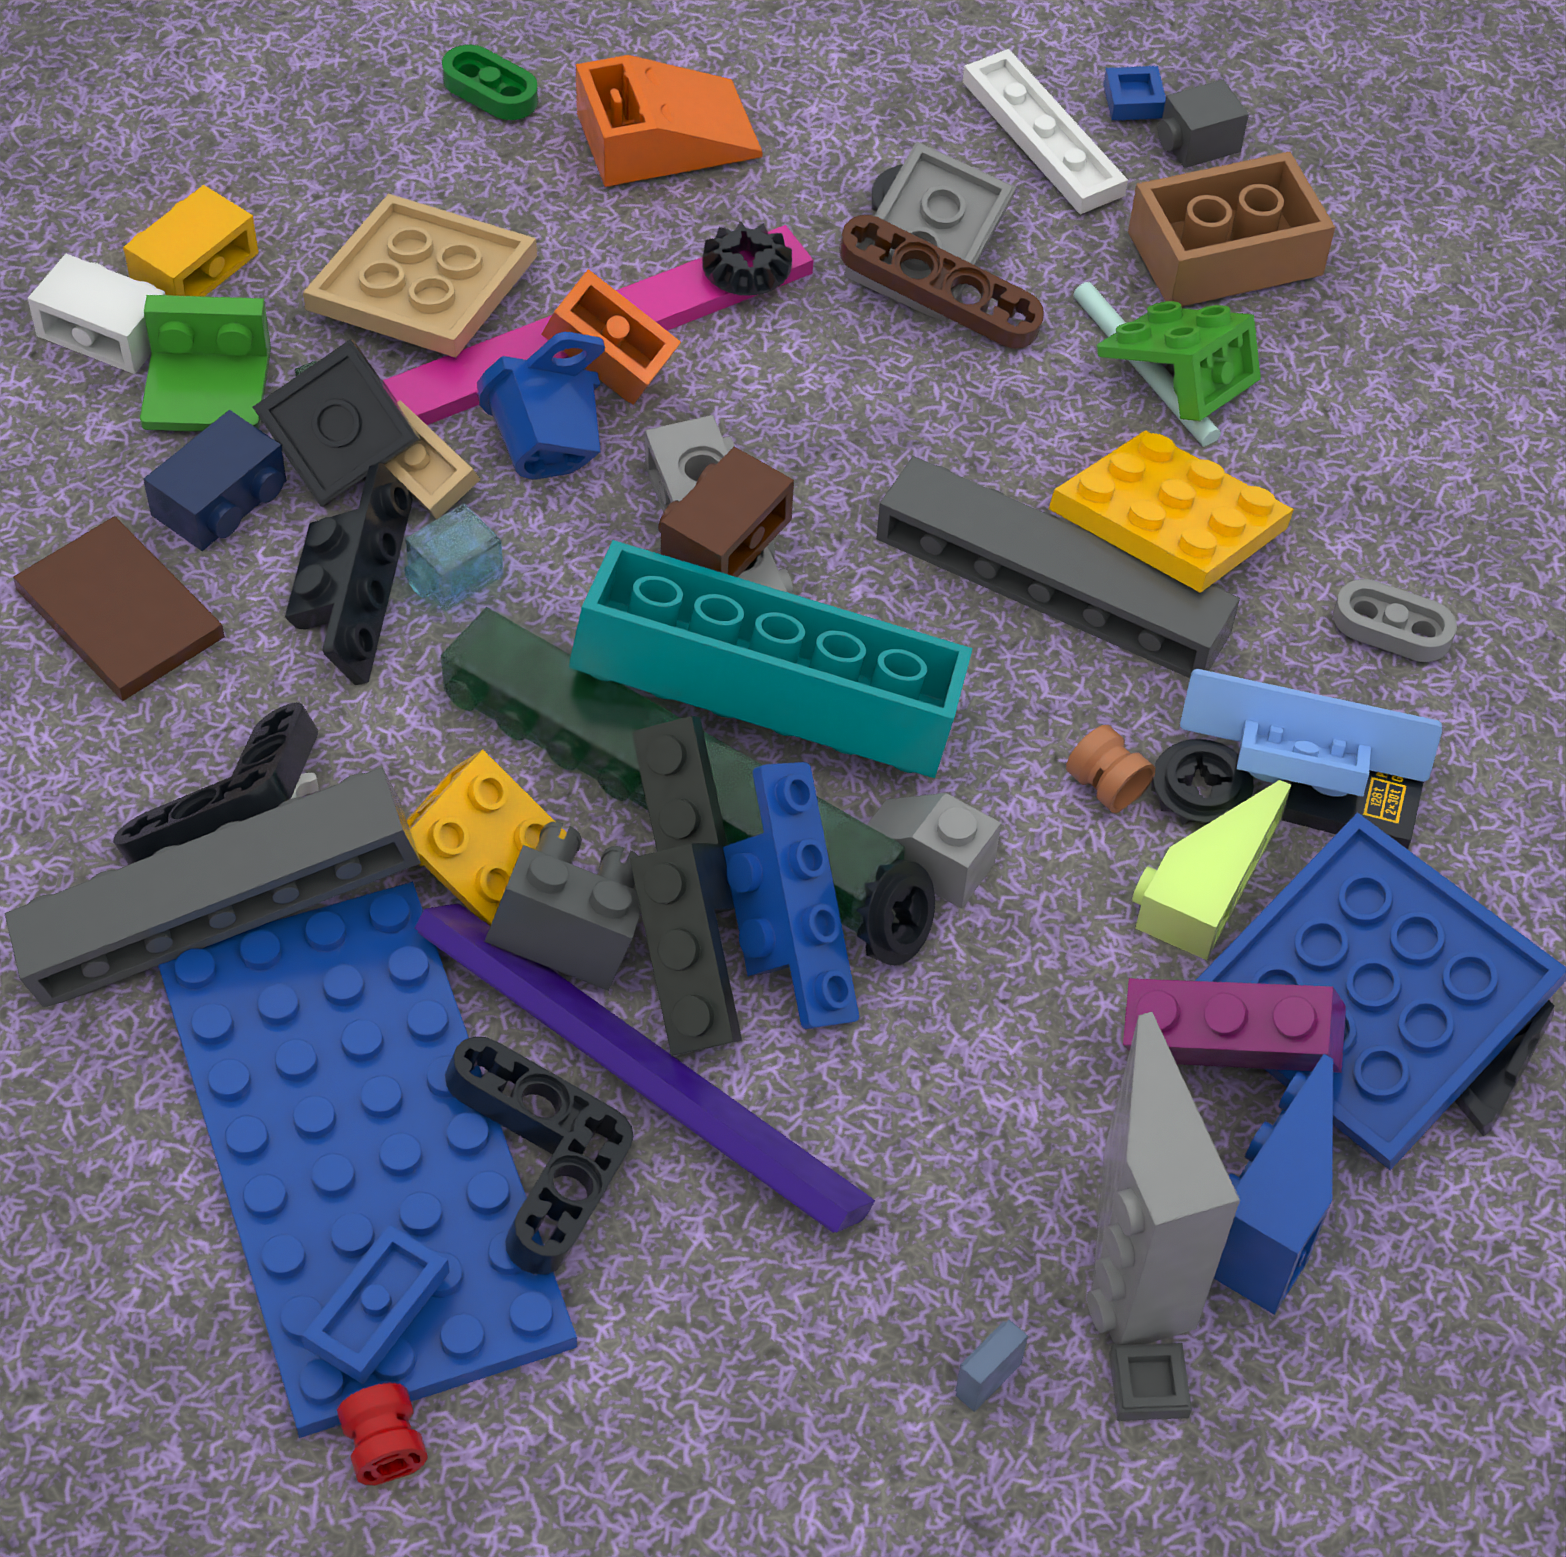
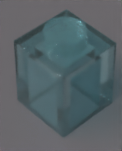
M465 503L405 538L408 565L404 571L410 586L421 598L430 596L445 612L504 576L501 539Z

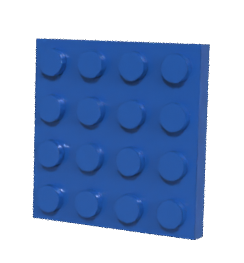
M1357 812L1195 981L1334 987L1346 1005L1342 1072H1333V1125L1387 1169L1391 1170L1566 982V967ZM1264 1069L1285 1087H1288L1292 1078L1299 1071ZM1312 1071L1301 1072L1309 1076Z

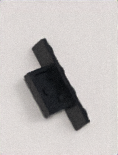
M381 462L369 466L358 509L332 517H325L309 524L285 618L296 629L306 630L329 623L323 645V653L354 685L369 682L413 501L412 495L406 486L398 481Z

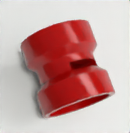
M397 1383L377 1384L355 1392L340 1403L337 1413L343 1434L354 1440L355 1449L350 1457L359 1483L363 1485H379L413 1474L425 1464L428 1457L421 1433L411 1429V1425L408 1422L413 1415V1407L405 1386Z

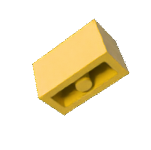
M202 185L184 200L176 203L169 212L146 230L136 234L123 247L129 278L148 282L156 288L165 291V295L205 297L259 254L253 215L205 185Z

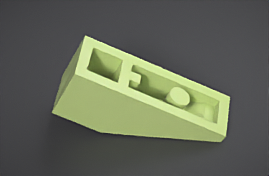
M1278 780L1169 847L1157 870L1147 866L1139 879L1132 897V902L1141 905L1135 929L1207 960L1282 818L1291 784Z

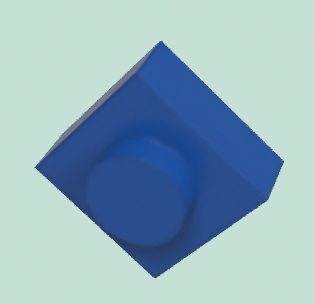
M1158 66L1113 67L1105 69L1103 86L1111 121L1162 119L1166 96Z

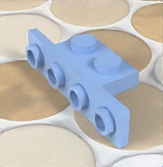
M1194 669L1191 673L1180 726L1184 730L1241 742L1236 769L1248 771L1253 777L1266 782L1275 783L1278 780H1289L1312 785L1318 792L1330 796L1353 794L1363 797L1369 777V770L1422 782L1427 781L1430 778L1442 734V723L1438 720L1201 669Z

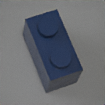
M231 410L224 413L143 478L151 516L201 551H204L218 538L230 536L238 528L243 517L260 503H268L275 499L282 490L284 483L287 482L281 444Z

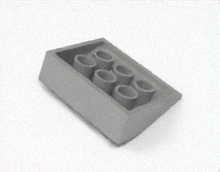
M1153 1012L1138 1016L1103 1156L1092 1290L1087 1293V1304L1096 1329L1100 1333L1109 1331L1114 1345L1149 1344L1197 1329L1240 1202Z

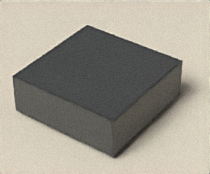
M1182 1343L1111 1345L1109 1359L1117 1421L1189 1418L1192 1408Z

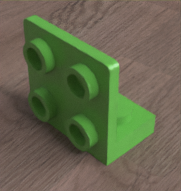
M146 295L144 317L150 342L151 358L140 414L142 428L145 430L203 431L224 413L231 410L259 429L261 419L253 409V406L264 399L271 353L264 298Z
M1159 302L1149 306L1147 313L1135 321L1119 325L1116 328V333L1097 344L1098 357L1174 364L1173 388L1178 397L1180 419L1201 421L1261 379L1254 314L1232 313L1229 307L1223 305L1208 306L1196 310L1184 309L1179 302Z

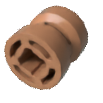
M1101 725L1087 734L1074 748L1066 763V770L1082 785L1091 784L1097 790V799L1112 813H1119L1137 800L1152 782L1156 769L1142 754L1130 753L1125 748V739L1110 725Z

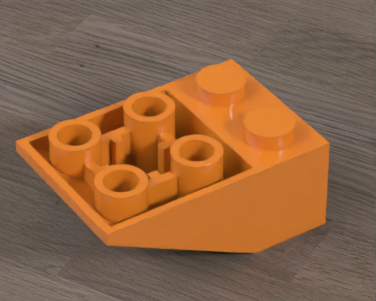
M632 55L575 64L577 116L605 187L762 157V149L732 79Z

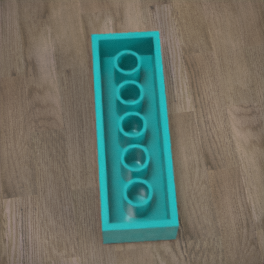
M612 540L581 607L568 668L590 674L598 680L614 681L644 690L661 699H673L710 710L721 717L736 718L763 726L780 735L796 736L829 746L843 754H855L892 765L903 772L918 773L935 778L955 718L973 648Z

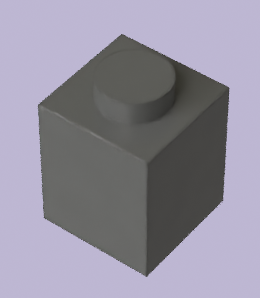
M1224 79L1166 95L1162 120L1158 124L1159 140L1167 152L1172 151L1184 168L1229 156L1242 150L1249 113Z

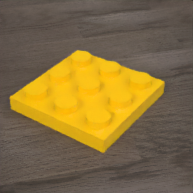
M1146 430L1055 488L1049 510L1199 593L1203 592L1288 528L1294 511L1293 508L1276 500L1274 495L1268 490L1257 486H1250L1225 473L1219 464L1199 459L1176 447L1174 442L1168 437L1150 433Z

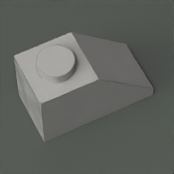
M947 793L886 799L855 839L852 848L882 865H892L896 859L920 864L928 872L935 894L962 909L995 864L1001 822Z

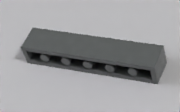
M912 456L879 504L877 540L1188 678L1191 677L1194 669L1209 671L1231 635L1240 597L1230 594L1214 584L1199 593L1088 531L1062 521L1051 513L1039 511L1009 498L998 490L986 488L956 475L945 467L933 465Z
M383 767L367 773L351 775L339 784L308 796L286 800L277 808L249 819L227 823L219 827L215 832L182 845L165 847L151 857L120 869L103 871L96 874L89 881L58 893L36 897L27 905L4 914L19 978L44 1008L63 1003L158 966V964L176 959L186 950L193 948L202 949L405 870L421 862L401 801Z

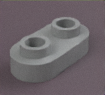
M1370 579L1353 580L1344 585L1339 591L1333 611L1336 626L1346 636L1420 662H1432L1444 657L1451 648L1457 630L1454 615L1444 605ZM1358 613L1366 614V615H1368L1369 617H1371L1372 619H1370V618H1368V617H1365V616H1362V615H1360V614H1358ZM1416 633L1424 634L1427 637L1417 635Z

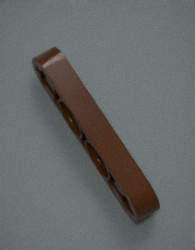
M858 215L851 218L845 224L841 235L839 253L844 264L853 271L1003 346L1012 349L1024 348L1031 345L1037 339L1044 318V310L1038 298L1031 293L879 217ZM866 237L875 241V244L869 245L866 250L856 247L857 243H862ZM890 249H895L891 264L885 263L884 259L889 257ZM909 259H918L928 265L931 274L923 279H914L904 274L900 265ZM959 284H968L979 291L981 299L974 304L960 303L951 294V289ZM992 298L997 300L998 304L994 306L992 315H989L987 310ZM1016 312L1025 316V320L1021 321L1018 326L1008 323V319L1012 318Z

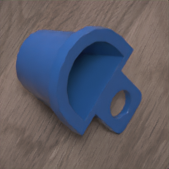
M573 332L558 333L527 360L501 356L477 381L479 405L488 415L494 417L514 469L521 477L537 480L571 474L586 465L601 452L594 390L600 386L598 372L583 369L605 351L602 338ZM565 349H583L581 353L570 358L553 357L556 353Z

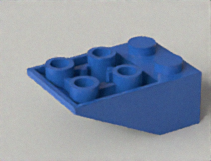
M1323 1054L1309 1076L1301 1071L1295 1074L1279 1102L1278 1107L1283 1110L1274 1125L1266 1121L1261 1125L1246 1151L1245 1158L1249 1161L1239 1177L1233 1173L1229 1174L1240 1202L1214 1279L1274 1315L1307 1265L1332 1202L1333 1058Z

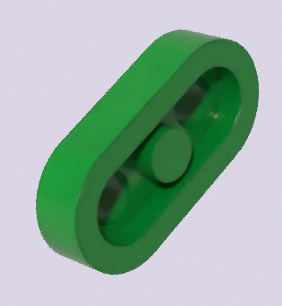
M460 45L450 49L443 56V83L446 89L456 96L503 120H519L531 115L538 106V84L534 75L529 71L478 45Z

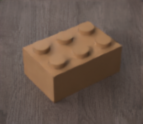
M1290 151L1137 183L1128 233L1165 302H1179L1181 306L1324 275L1335 231V225Z

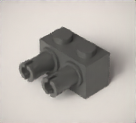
M550 822L542 828L536 849L523 845L484 942L609 991L633 938L641 915L637 891L633 889L635 881L630 858L639 855L630 850L624 864L620 862L624 848L620 846L609 847L601 856L597 874L572 865L575 855L581 847L582 838L580 833L575 828L569 826L565 839H561L559 834L564 823Z

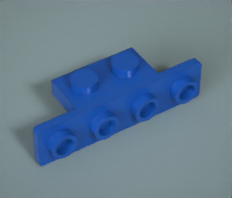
M807 762L761 765L753 769V779L764 833L723 847L727 866V880L731 887L739 929V943L743 951L747 976L772 973L790 967L800 1023L804 1029L856 1022L859 1019V1011L811 766Z

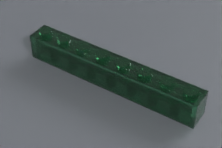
M486 607L441 654L444 691H446L451 701L461 709L466 711L476 709L492 718L509 737L519 741L526 738L543 748L560 767L566 770H575L577 768L596 779L601 788L611 797L620 801L630 799L648 810L632 731L681 718L620 683L598 680L590 674L568 668L570 654ZM704 732L727 844L730 845L764 833L753 779V769L762 764ZM817 796L841 924L857 933L863 923V916L856 909L865 904L867 897L864 884L876 881V871L879 865H892L896 859L904 860L905 846Z

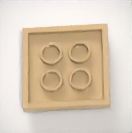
M387 194L303 291L305 310L456 358L537 257L536 238Z

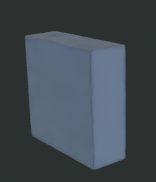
M1011 1320L1003 1321L960 1364L955 1390L956 1396L975 1412L1022 1364L1028 1335Z

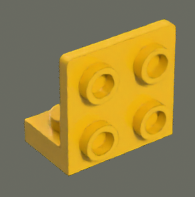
M483 749L452 768L407 818L421 862L418 865L420 867L424 865L474 915L490 926L523 845L536 849L542 828L550 822H556ZM563 828L559 834L561 839H565L567 834Z

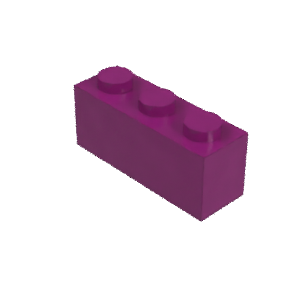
M1129 978L1123 1045L1128 1051H1130L1138 1016L1153 1012L1174 1060L1179 1065L1313 1071L1323 1054L1333 1058V1072H1342L1346 1005L1332 986Z

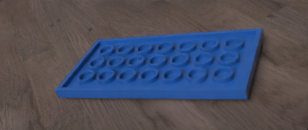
M413 881L272 921L202 949L193 948L186 950L176 959L158 964L299 1438L341 1425L337 1413L340 1403L355 1392L370 1386L385 1383L401 1384L407 1388L412 1402L578 1348L577 1336L554 1272L546 1275L526 1272L512 1262L506 1251L505 1240L507 1233L527 1197L501 1125L460 1102L450 1093L446 1086L445 1073L454 1051L469 1036L437 947L418 934V931L415 929L423 909ZM478 1065L474 1070L470 1071L476 1077H483ZM391 1224L447 1258L450 1273L366 1382L361 1384L304 1348L301 1335L386 1227ZM538 1230L533 1235L532 1240L544 1246Z

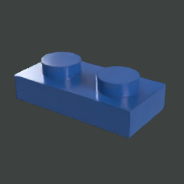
M389 1224L302 1333L304 1348L361 1384H364L450 1273L448 1259Z

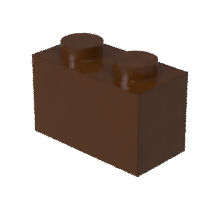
M734 446L717 464L711 463L702 471L696 486L681 501L675 500L665 509L658 525V531L661 533V555L738 577L792 520L794 480Z

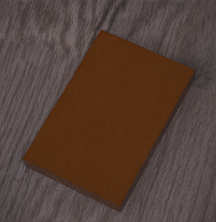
M113 516L13 576L16 590L122 701L225 637L223 625L116 516Z

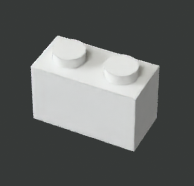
M65 254L28 297L36 336L136 374L151 355L144 317L146 295H165V291L156 288L148 282L137 281L108 270L98 263H90Z

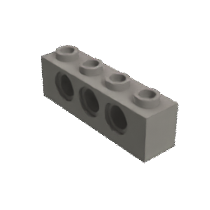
M713 415L645 430V468L663 512L670 503L675 500L681 501L696 486L700 474L709 464H717L735 446L730 436L722 437ZM773 540L738 576V578L794 594L788 571L785 568L777 569L774 562L775 546Z

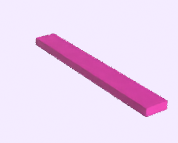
M786 225L768 231V234L782 233L785 246L792 249L791 272L780 286L813 274L814 260ZM741 251L740 254L743 256L744 261H747L748 267H752L755 257H752L750 251ZM702 257L616 290L667 331L757 296L736 295L715 286L703 271ZM551 316L465 348L456 358L447 355L385 379L383 384L396 403L401 400L426 425L479 405L477 381L483 373L501 356L527 360L548 341L541 334ZM563 351L553 356L555 358H570Z

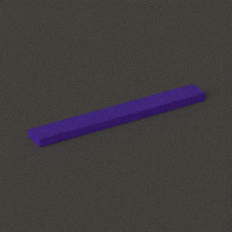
M456 903L425 908L415 926L418 934L828 1230L837 1233L862 1222L875 1202L873 1198L674 1056H671L667 1051L549 967L484 942L490 925L465 907Z

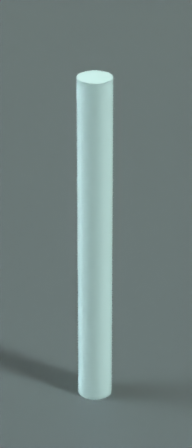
M1085 282L1075 290L1073 295L1075 300L1107 337L1116 333V328L1119 325L1126 323L1092 283ZM1128 360L1202 447L1219 439L1221 432L1208 416L1201 421L1180 419L1178 397L1173 388L1174 377L1161 363Z

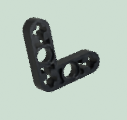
M296 702L284 705L266 715L256 724L231 777L149 810L133 818L120 828L113 838V843L127 864L130 865L151 857L165 847L179 846L215 832L219 827L227 823L243 821L267 812L289 800L294 793L318 736V729L303 704Z
M487 1037L465 1039L456 1047L445 1073L446 1086L450 1093L468 1107L552 1154L551 1159L518 1211L505 1240L506 1251L509 1257L520 1269L532 1274H549L556 1271L565 1262L622 1164L634 1138L632 1126L627 1118L615 1108L503 1044ZM477 1065L488 1071L482 1078L476 1077L470 1072ZM508 1081L515 1084L510 1096L502 1093ZM539 1095L546 1098L555 1108L556 1115L539 1117L532 1114L523 1104L522 1097ZM597 1133L608 1140L604 1143L595 1161L583 1155L591 1138ZM560 1176H569L578 1180L584 1186L587 1198L582 1200L565 1198L555 1188L553 1179ZM547 1215L558 1223L549 1240L542 1246L535 1243L532 1237L536 1234Z

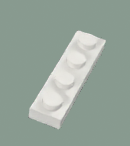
M1009 49L964 66L963 84L1080 215L1126 195L1128 179Z

